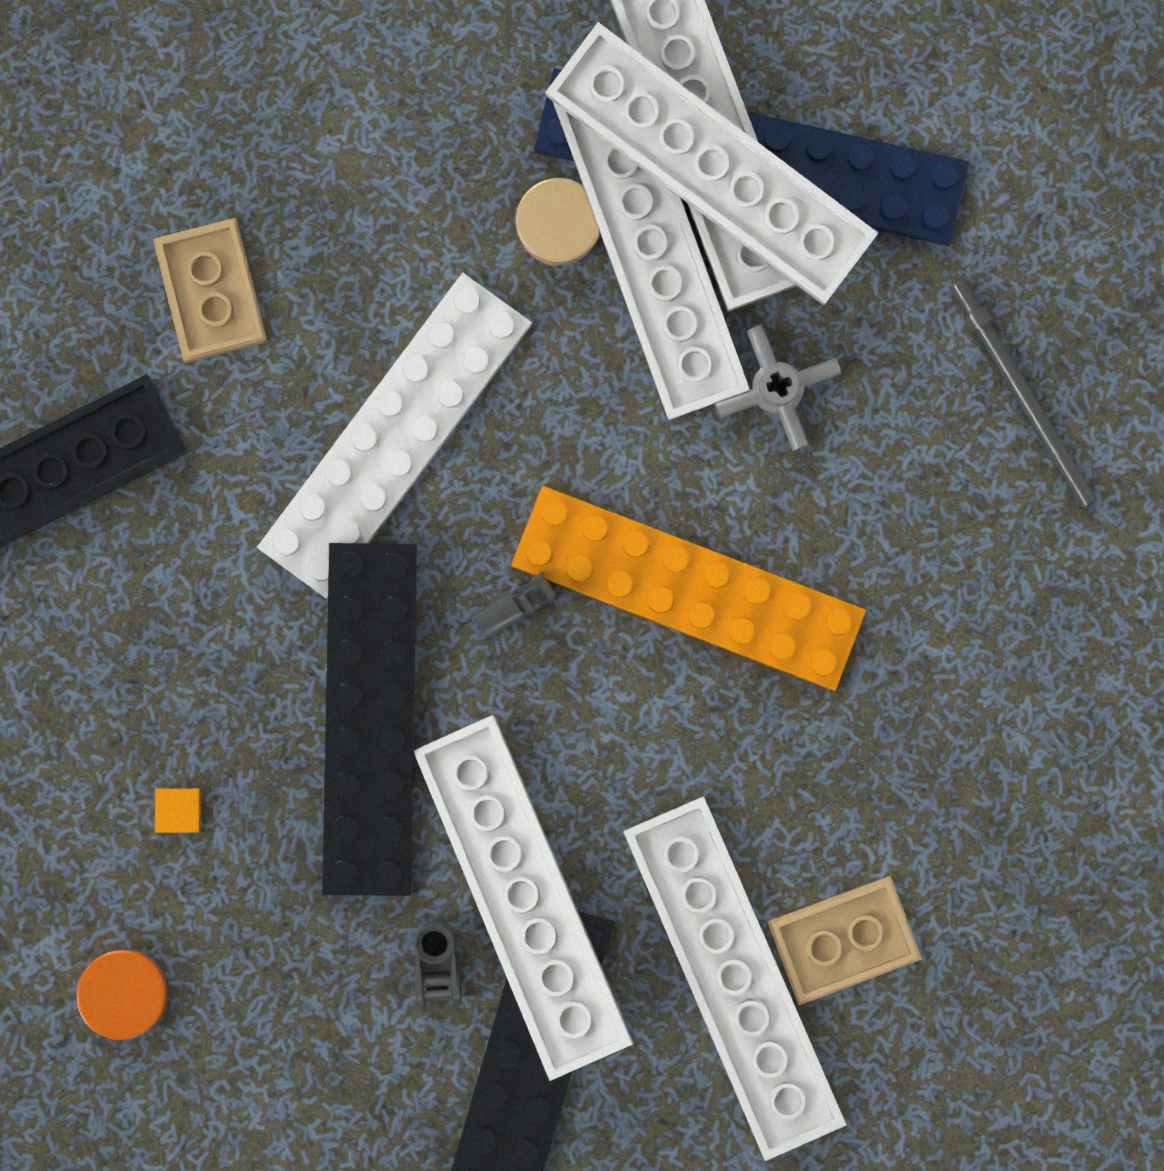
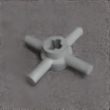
M763 325L753 327L747 331L761 369L753 379L752 389L714 403L716 412L721 419L758 405L768 413L778 414L792 451H798L809 446L795 407L802 399L805 387L840 375L839 363L836 358L797 371L789 364L776 361ZM772 379H776L779 385L787 384L788 387L783 394L784 397H780L777 391H768Z

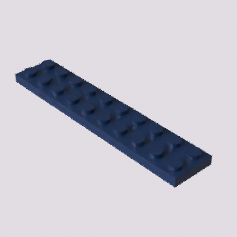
M553 69L550 85L562 70ZM547 97L534 152L574 161L553 101ZM747 112L758 143L872 229L950 246L969 161Z

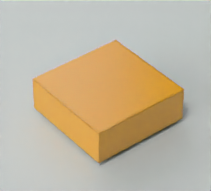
M201 788L155 789V833L201 832Z

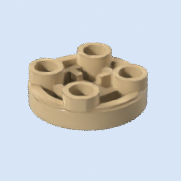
M552 178L539 182L525 193L518 205L516 228L519 240L531 256L546 265L557 266L577 262L594 248L599 239L600 231L582 184L565 178Z

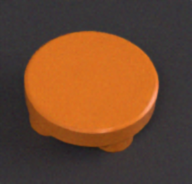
M115 950L99 956L85 969L77 987V1005L84 1022L97 1034L113 1040L132 1039L150 1030L159 1021L168 1003L167 982L162 970L150 957L137 950Z

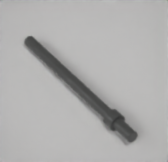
M964 278L957 281L949 288L966 314L963 320L971 333L976 332L1081 508L1097 500L991 324L994 319L986 305L981 307Z

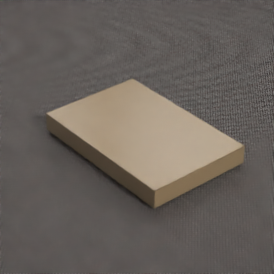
M236 218L153 239L182 358L185 363L268 342Z
M891 876L881 878L767 921L798 1005L922 960Z

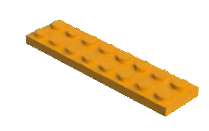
M543 485L511 564V567L531 575L542 572L549 582L832 691L837 689L866 612L865 609Z

